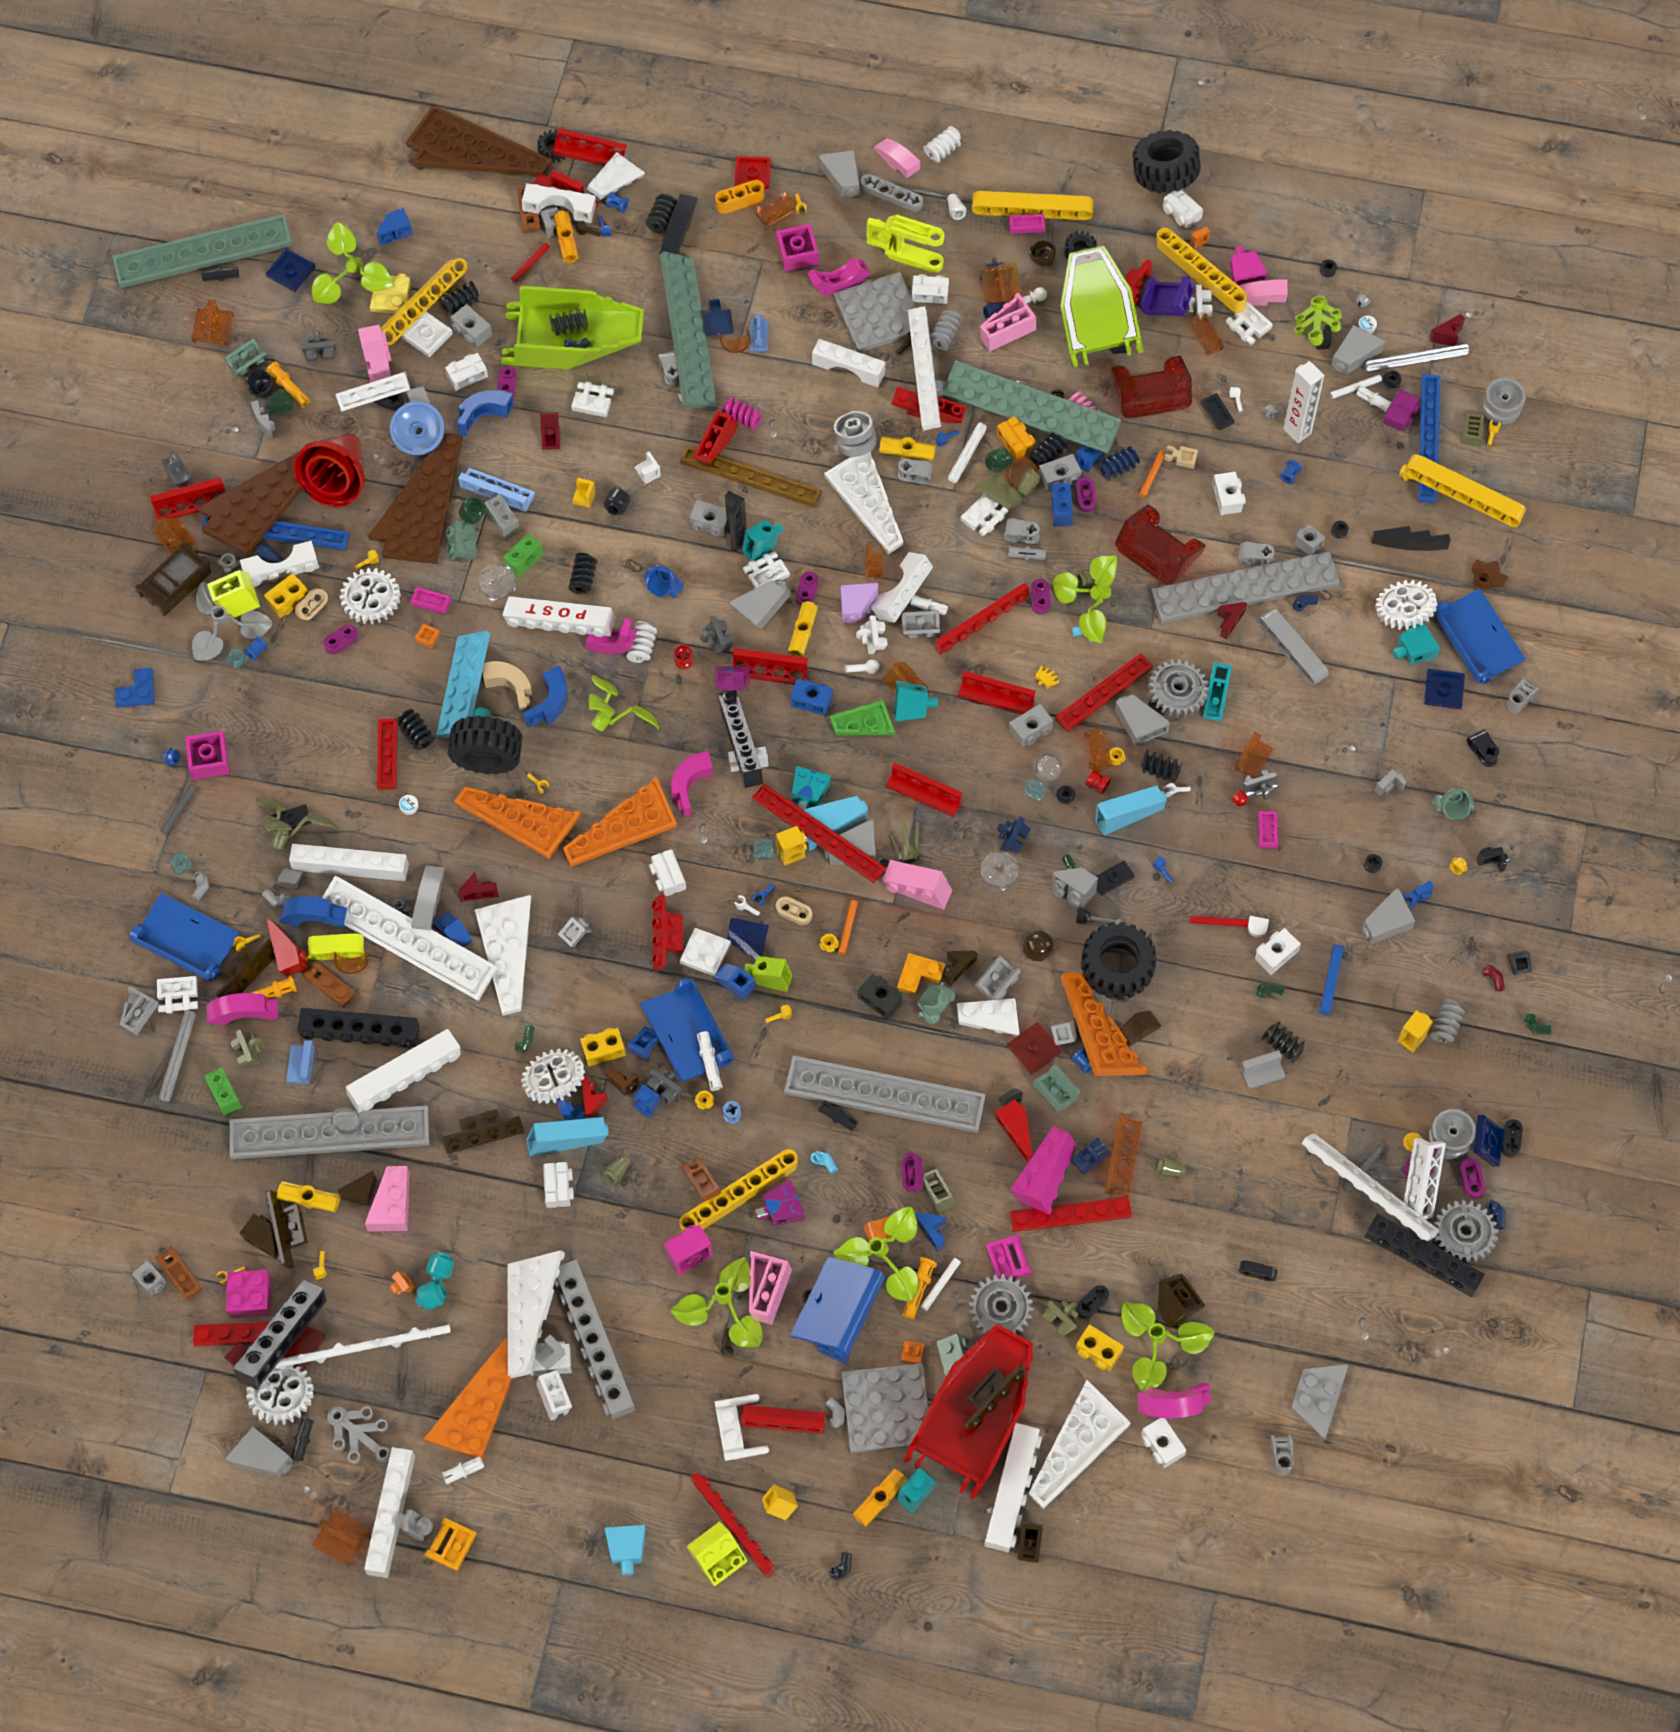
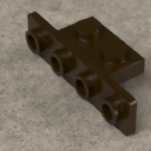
M267 940L256 952L244 947L223 968L218 975L227 983L216 993L217 998L242 993L274 960L275 953L271 940Z
M495 1109L459 1119L462 1132L444 1136L443 1141L447 1154L522 1134L524 1130L520 1116L500 1121L498 1110Z
M268 1190L266 1191V1204L271 1213L270 1223L274 1228V1242L279 1252L278 1261L282 1266L291 1269L294 1268L291 1249L308 1243L301 1207L298 1204H294L282 1209L281 1202L277 1199V1193Z
M1019 1364L1006 1378L994 1367L967 1396L978 1410L969 1418L964 1426L970 1430L978 1428L983 1423L985 1415L992 1413L996 1409V1403L1001 1398L1008 1396L1011 1392V1387L1025 1377L1027 1369Z

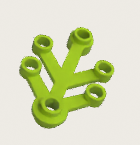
M1324 296L1312 298L1310 308L1295 317L1296 324L1298 325L1294 328L1295 335L1297 337L1304 336L1306 334L1305 329L1314 323L1313 330L1308 334L1309 341L1314 346L1322 344L1324 337L1321 331V323L1329 325L1332 332L1339 331L1341 324L1338 320L1342 318L1341 310L1329 306ZM1322 311L1331 314V318L1322 314ZM1315 312V314H1314L1312 317H1310L1308 320H1306V318H1307L1308 316H1310L1311 314H1313V313Z

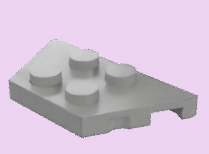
M1346 1364L1303 1369L1291 1410L1297 1416L1303 1418L1304 1422L1309 1427H1312L1323 1440L1326 1439L1348 1368Z

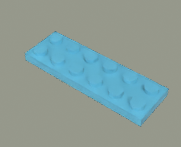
M486 630L457 637L436 734L441 739L450 737L451 727L456 721L461 718L465 719L468 716L473 717L490 633Z

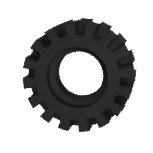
M551 129L548 130L549 133L544 131L543 135H540L537 140L539 154L552 159V163H555V160H558V163L561 162V158L565 160L566 157L554 155V149L547 148L549 144L555 143L558 131L554 129V132Z
M1082 230L1081 233L1075 231V235L1071 233L1070 237L1068 236L1065 241L1064 252L1066 258H1069V253L1078 252V250L1074 249L1076 245H1085L1087 249L1097 247V241L1094 239V236H1090L1089 232L1084 234Z

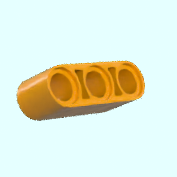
M753 180L719 191L715 196L716 210L721 214H726L762 202L764 200V185L759 180Z

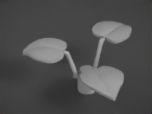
M201 582L196 595V605L202 614L212 615L214 633L212 635L209 631H201L194 636L192 640L194 659L197 661H207L221 653L224 642L221 638L216 637L218 624L223 625L228 619L241 626L240 632L242 636L249 640H254L256 636L263 637L272 627L273 623L268 616L254 610L242 614V622L237 621L230 614H227L223 606L215 605L207 583Z

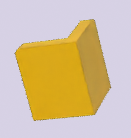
M577 478V489L572 500L573 504L590 508L596 494L595 483Z
M774 1484L762 1498L766 1512L783 1520H787L798 1506L793 1492Z

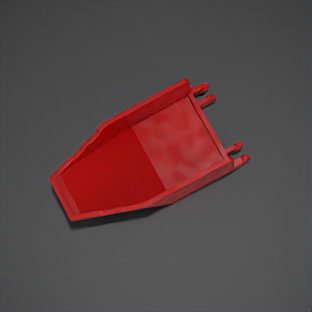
M998 1324L989 1330L951 1366L910 1443L903 1462L907 1464L915 1450L921 1456L917 1459L914 1468L918 1469L925 1456L965 1478L958 1491L961 1494L967 1488L969 1480L976 1484L969 1497L973 1500L990 1476L1025 1406L1033 1343ZM1019 1364L1023 1365L1027 1369L1025 1377L1011 1387L1009 1395L1001 1398L996 1403V1409L992 1413L985 1415L983 1423L978 1428L973 1430L966 1428L964 1424L978 1410L967 1398L975 1387L994 1367L1007 1378Z

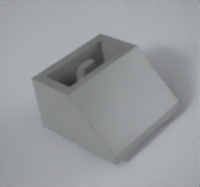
M1084 868L1055 871L1052 877L1051 890L1057 897L1066 899L1072 907L1084 909L1096 894L1098 878Z

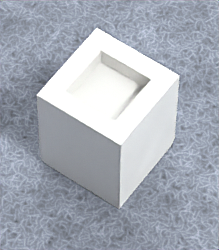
M650 452L646 453V461L635 466V470L644 484L661 476L660 466Z

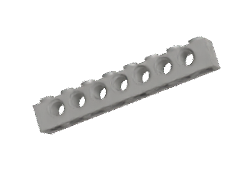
M577 1259L563 1264L558 1268L560 1270L559 1276L555 1278L554 1283L556 1287H561L563 1292L559 1294L563 1305L567 1304L570 1310L566 1312L570 1323L574 1322L577 1328L573 1330L577 1341H582L584 1347L581 1348V1352L585 1360L589 1359L591 1366L588 1367L591 1377H596L598 1384L595 1385L599 1397H604L605 1403L602 1404L606 1415H611L612 1420L635 1411L633 1401ZM570 1282L576 1283L573 1289L566 1288V1285ZM577 1300L583 1301L580 1307L573 1306V1303ZM584 1318L591 1320L588 1325H581L580 1321ZM595 1336L598 1338L595 1343L587 1342L589 1337ZM597 1355L605 1356L601 1362L595 1361L594 1358ZM605 1373L612 1374L609 1380H603L601 1377ZM616 1391L619 1393V1396L616 1399H611L609 1394Z

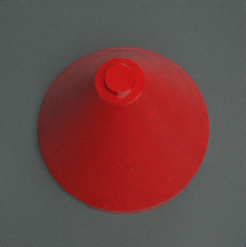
M349 433L314 441L302 447L296 455L293 464L294 476L300 488L304 486L310 493V498L330 507L347 506L357 499L363 491L365 484L360 439L356 435Z

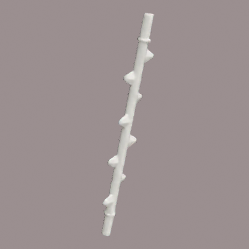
M444 1325L430 1329L428 1327L425 1330H419L414 1327L409 1333L346 1346L336 1343L332 1349L283 1358L275 1368L314 1360L318 1363H323L329 1357L387 1345L398 1348L402 1342L451 1333L450 1326Z

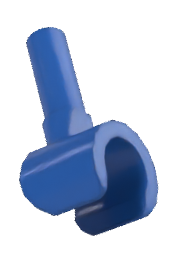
M598 216L601 235L611 236V226H605L602 216Z
M956 430L947 434L944 432L938 433L936 438L937 446L946 445V439L958 435L959 431Z
M1159 856L1153 863V867L1155 870L1160 871L1170 883L1173 879L1164 868L1167 862L1163 857Z
M771 883L762 893H755L753 900L755 901L758 897H762L758 904L760 906L764 905L765 897L775 885Z

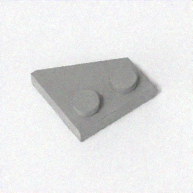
M129 986L127 992L130 995L128 1002L124 1004V1013L121 1017L120 1026L137 1036L159 1003Z

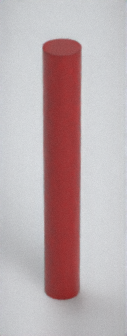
M545 242L510 279L516 283L550 248L549 244Z
M1190 916V923L1248 927V919Z

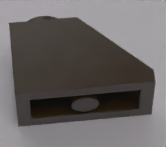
M253 1213L240 1231V1235L243 1240L276 1259L278 1255L270 1220L263 1215L257 1216Z

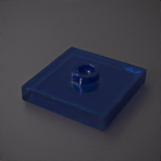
M286 248L265 274L269 279L296 292L316 266L311 261Z
M1427 669L1424 705L1461 710L1465 673Z
M1478 1115L1473 1153L1491 1166L1499 1167L1504 1129L1485 1115Z

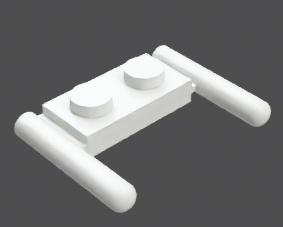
M758 1394L715 1401L725 1461L769 1452L767 1445L744 1449L736 1406L758 1402L760 1400Z

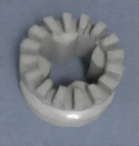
M1276 404L1269 405L1262 411L1267 421H1271V419L1273 421L1281 415Z

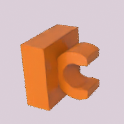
M397 1271L392 1276L396 1281L390 1286L393 1294L397 1293L400 1295L402 1292L412 1293L417 1289L405 1272Z
M904 1340L901 1362L910 1364L921 1363L925 1344Z

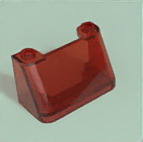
M1181 355L1168 358L1164 363V371L1130 376L1129 370L1125 366L1111 367V376L1120 410L1127 419L1184 410L1192 404V377Z
M1147 504L1125 520L1116 539L1115 546L1122 555L1166 586L1172 585L1203 553L1206 545L1195 538L1190 539L1186 545L1158 526L1160 514L1155 508Z

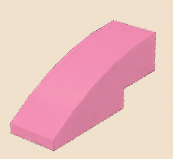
M886 138L873 147L895 171L899 170L906 178L920 170V160L905 147L891 139Z
M1264 280L1239 285L1247 293V302L1251 305L1267 306L1268 302L1286 303L1287 280Z

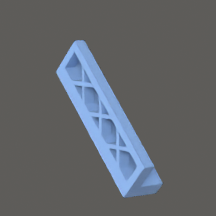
M468 468L466 474L461 473L458 478L460 488L489 499L500 494L508 506L524 512L527 511L535 496L534 491L472 468Z

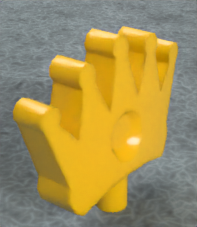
M1041 666L1035 675V679L1039 680L1038 686L1043 684L1048 689L1059 684V680L1054 681L1057 679V675L1052 676L1054 671L1047 673L1049 668L1043 670V666Z

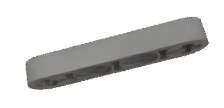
M871 174L861 177L860 185L863 191L913 212L922 209L923 198L921 195ZM881 187H887L889 190L887 192H881L879 189ZM901 193L904 197L897 199L895 195Z

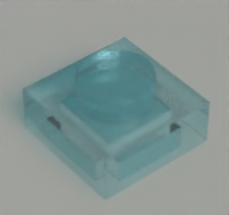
M1028 780L1025 785L1024 794L1042 801L1045 796L1046 787L1038 781Z
M754 839V859L773 860V839Z

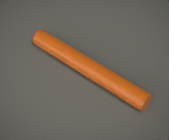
M1159 451L1139 493L1141 498L1146 497L1165 457L1166 453L1164 451Z
M855 900L850 901L838 950L839 955L844 956L846 954L858 902Z

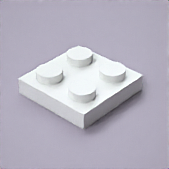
M425 312L402 335V338L430 357L453 332L449 327Z
M695 928L680 959V964L715 976L722 965L731 941Z

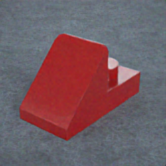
M584 1077L581 1081L586 1119L594 1118L608 1101L607 1093L595 1094L594 1083H590L589 1077Z

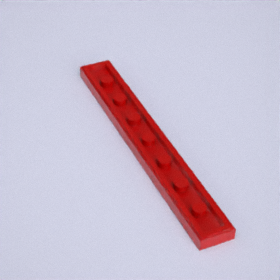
M765 783L753 795L752 800L791 827L798 826L800 832L803 831L808 839L873 884L885 872V866Z

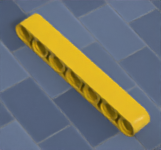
M977 191L973 193L972 212L978 215L994 216L1044 214V218L1089 220L1093 217L1094 201L1088 196Z
M1162 228L1157 232L1158 250L1205 289L1211 290V294L1233 312L1242 313L1246 310L1247 293L1170 229Z
M464 259L449 260L380 328L381 332L385 331L387 335L388 345L396 342L466 272L467 263ZM455 263L458 265V270L454 267ZM443 275L446 276V282L443 281ZM432 286H433L434 289H435V293H434V294L431 292V287H432ZM420 298L423 300L422 306L419 304ZM408 310L411 312L410 318L407 315ZM396 321L399 323V329L395 327Z
M1412 455L1404 472L1409 478L1511 527L1519 526L1526 511L1522 504L1421 455Z
M791 1149L782 1151L723 1189L721 1194L701 1203L684 1214L679 1220L681 1233H684L686 1229L684 1224L687 1222L693 1223L694 1226L700 1224L704 1230L794 1172L798 1167L796 1152ZM786 1158H792L794 1162H792L791 1164H787L784 1162V1160ZM769 1169H776L777 1173L771 1175L767 1171ZM754 1179H758L761 1181V1183L758 1185H752L751 1181ZM737 1190H742L744 1194L741 1196H736L734 1192ZM719 1201L727 1202V1205L724 1207H720L717 1204ZM707 1211L711 1215L704 1218L701 1216V1213Z

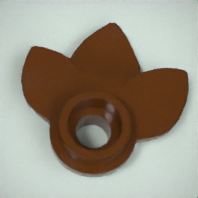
M1477 559L1472 565L1473 583L1479 589H1487L1490 586L1499 587L1507 581L1508 576L1499 573L1498 561H1492L1484 565L1482 561Z

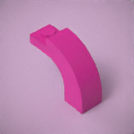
M852 257L843 267L833 272L826 273L812 269L808 273L812 285L819 289L821 295L831 296L834 292L857 286L871 274L864 260Z
M625 618L622 627L612 630L610 636L598 637L588 634L584 649L604 654L625 653L631 649L637 630L630 627L632 620Z
M709 751L687 758L678 766L671 782L673 802L677 801L679 811L683 810L684 817L692 816L687 794L691 784L698 779L713 776Z
M232 994L217 998L206 1005L207 1023L225 1026L235 1019L245 1017L273 1021L278 1019V1000L264 998V994Z
M1205 1382L1178 1392L1162 1391L1150 1387L1137 1393L1138 1412L1157 1418H1181L1203 1412V1406L1211 1403L1210 1384Z

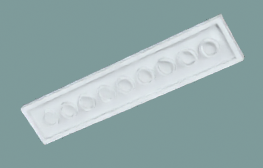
M337 876L333 878L322 897L331 900L330 903L347 908L345 926L477 1001L480 1000L498 969L497 966L433 930L412 928V918Z

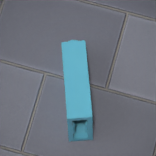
M1153 786L1097 804L1095 822L1103 836L1163 810L1167 801L1166 795L1163 791L1159 790L1158 786Z
M858 796L807 808L804 811L839 835L867 819L868 807L863 800L860 801ZM806 837L807 842L805 843L809 852L818 847L816 843Z
M603 1117L535 1123L526 1138L529 1157L603 1143L606 1136H608V1125L604 1124Z

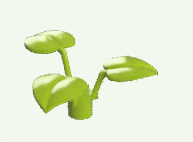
M336 222L328 234L327 246L332 253L336 255L344 253L349 260L346 262V270L336 278L332 279L329 274H321L314 280L312 286L314 301L323 304L336 302L341 296V288L335 282L347 273H355L359 270L360 274L363 275L361 284L366 290L377 292L391 286L394 280L381 263L370 262L363 267L361 258L353 257V255L347 253L353 252L356 249L355 236L344 224Z
M1116 555L1099 556L1091 562L1090 575L1093 579H1096V586H1093L1092 589L1077 588L1079 580L1072 573L1059 574L1052 582L1054 594L1062 603L1068 604L1073 602L1077 596L1076 592H1090L1091 597L1097 600L1088 609V613L1082 614L1079 619V627L1083 635L1097 643L1103 642L1106 630V617L1100 610L1093 609L1100 603H1103L1104 599H1108L1111 596L1109 586L1113 583L1117 571Z
M595 675L591 676L594 684L607 693L605 701L593 693H590L588 697L589 709L599 710V713L591 722L597 730L603 732L608 724L613 725L615 721L629 712H634L640 718L654 725L657 730L660 729L655 717L648 710L638 705L630 707L612 719L611 717L615 714V711L607 703L611 694L618 695V690L609 681Z
M912 1207L900 1209L887 1219L884 1231L887 1235L892 1236L891 1238L884 1237L882 1240L880 1238H873L868 1243L863 1238L855 1237L846 1241L840 1248L834 1251L837 1259L866 1267L869 1265L868 1256H871L872 1253L877 1257H882L895 1271V1274L890 1275L886 1282L888 1293L897 1300L907 1302L912 1301L918 1292V1276L910 1267H904L899 1271L886 1254L889 1250L887 1242H892L896 1238L899 1242L905 1243L912 1240L916 1235L918 1224L914 1209Z
M746 1257L732 1262L721 1272L719 1277L720 1283L715 1287V1295H712V1299L707 1306L703 1297L692 1294L681 1299L671 1309L672 1315L682 1324L699 1326L707 1321L708 1314L706 1310L711 1308L715 1300L719 1304H728L737 1323L732 1325L729 1330V1337L732 1343L738 1347L749 1348L758 1347L762 1342L763 1332L760 1323L753 1320L752 1316H745L739 1321L731 1301L732 1290L741 1293L750 1288V1267Z
M1124 1302L1122 1306V1322L1127 1333L1134 1337H1140L1147 1331L1149 1332L1150 1340L1153 1342L1152 1360L1146 1357L1141 1358L1135 1362L1132 1368L1133 1379L1140 1391L1150 1387L1157 1388L1166 1378V1365L1163 1362L1156 1361L1157 1344L1163 1343L1166 1336L1181 1342V1348L1186 1353L1199 1354L1208 1347L1215 1334L1214 1330L1205 1324L1187 1322L1178 1328V1335L1180 1337L1178 1338L1169 1331H1165L1163 1325L1155 1323V1313L1149 1306Z

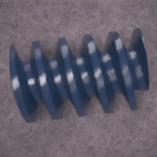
M1129 446L1127 449H1122L1120 453H1114V456L1109 455L1108 458H1103L1099 462V467L1106 480L1110 481V475L1117 478V471L1120 475H1123V469L1126 472L1130 471L1129 466L1132 469H1136L1135 463L1139 464L1140 459L1135 449Z

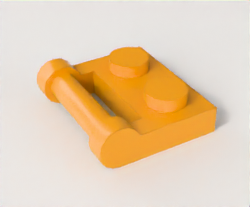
M443 1518L442 1526L430 1549L426 1550L424 1556L458 1572L477 1534L462 1525ZM448 1530H454L442 1554H437Z

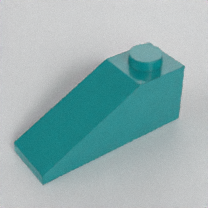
M1214 662L1203 718L1217 721L1222 720L1232 665Z

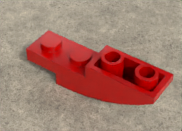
M1147 258L1138 270L1131 268L1125 277L1132 290L1135 308L1140 302L1139 294L1145 279H1149L1153 273L1152 261Z
M897 386L891 405L907 410L906 414L921 418L918 393ZM938 397L940 421L943 423H962L966 406Z

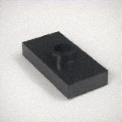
M1217 393L1201 400V405L1218 431L1234 424L1235 420Z
M306 804L282 811L280 821L290 824L292 829H295L309 813ZM277 813L270 816L277 818ZM306 821L302 826L311 824L312 822Z
M1125 860L1096 875L1098 878L1097 890L1101 896L1134 878L1135 875Z

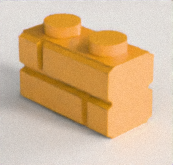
M1012 417L997 426L996 434L1015 461H1018L1027 456L1029 451L1033 450L1035 439L1031 434H1027L1025 431L1026 427L1022 421L1019 422L1016 417Z

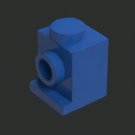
M644 1084L634 1095L635 1104L633 1108L648 1118L660 1104L659 1094Z

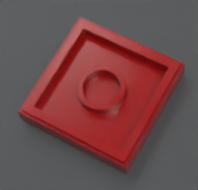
M736 156L734 186L759 180L763 183L764 190H769L771 157Z

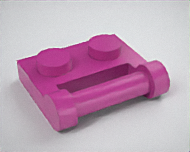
M1020 1235L986 1244L987 1253L998 1279L1001 1278L1002 1274L1008 1280L1010 1276L1015 1279L1033 1273L1031 1266H1028ZM1010 1245H1013L1021 1267L1020 1269H1015L1008 1249Z

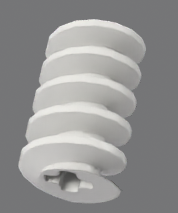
M949 126L947 130H944L942 134H939L937 138H934L932 142L923 147L925 154L931 160L939 163L940 158L944 159L946 157L945 154L949 155L951 153L950 150L955 151L956 147H960V133L956 128Z
M637 621L634 630L637 631L632 647L627 653V658L631 662L642 663L643 661L650 660L649 654L652 653L651 648L654 646L652 641L656 639L654 635L657 634V629L649 623Z

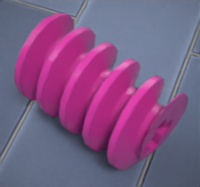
M732 396L725 403L722 413L733 416L740 425L744 424L745 427H750L753 431L756 430L762 418L760 408H757L754 412V405L747 408V402L741 405L742 400L738 399L735 402V396Z

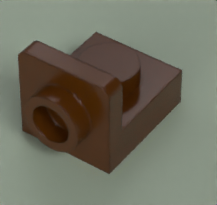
M611 1069L607 1073L608 1081L624 1096L629 1092L632 1093L638 1087L639 1081L636 1074H633L627 1080L620 1071L617 1073L614 1069Z

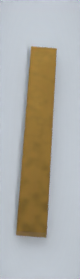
M687 445L680 458L681 464L810 507H816L822 494L820 489L720 456H716L710 464H706L693 459L697 449Z

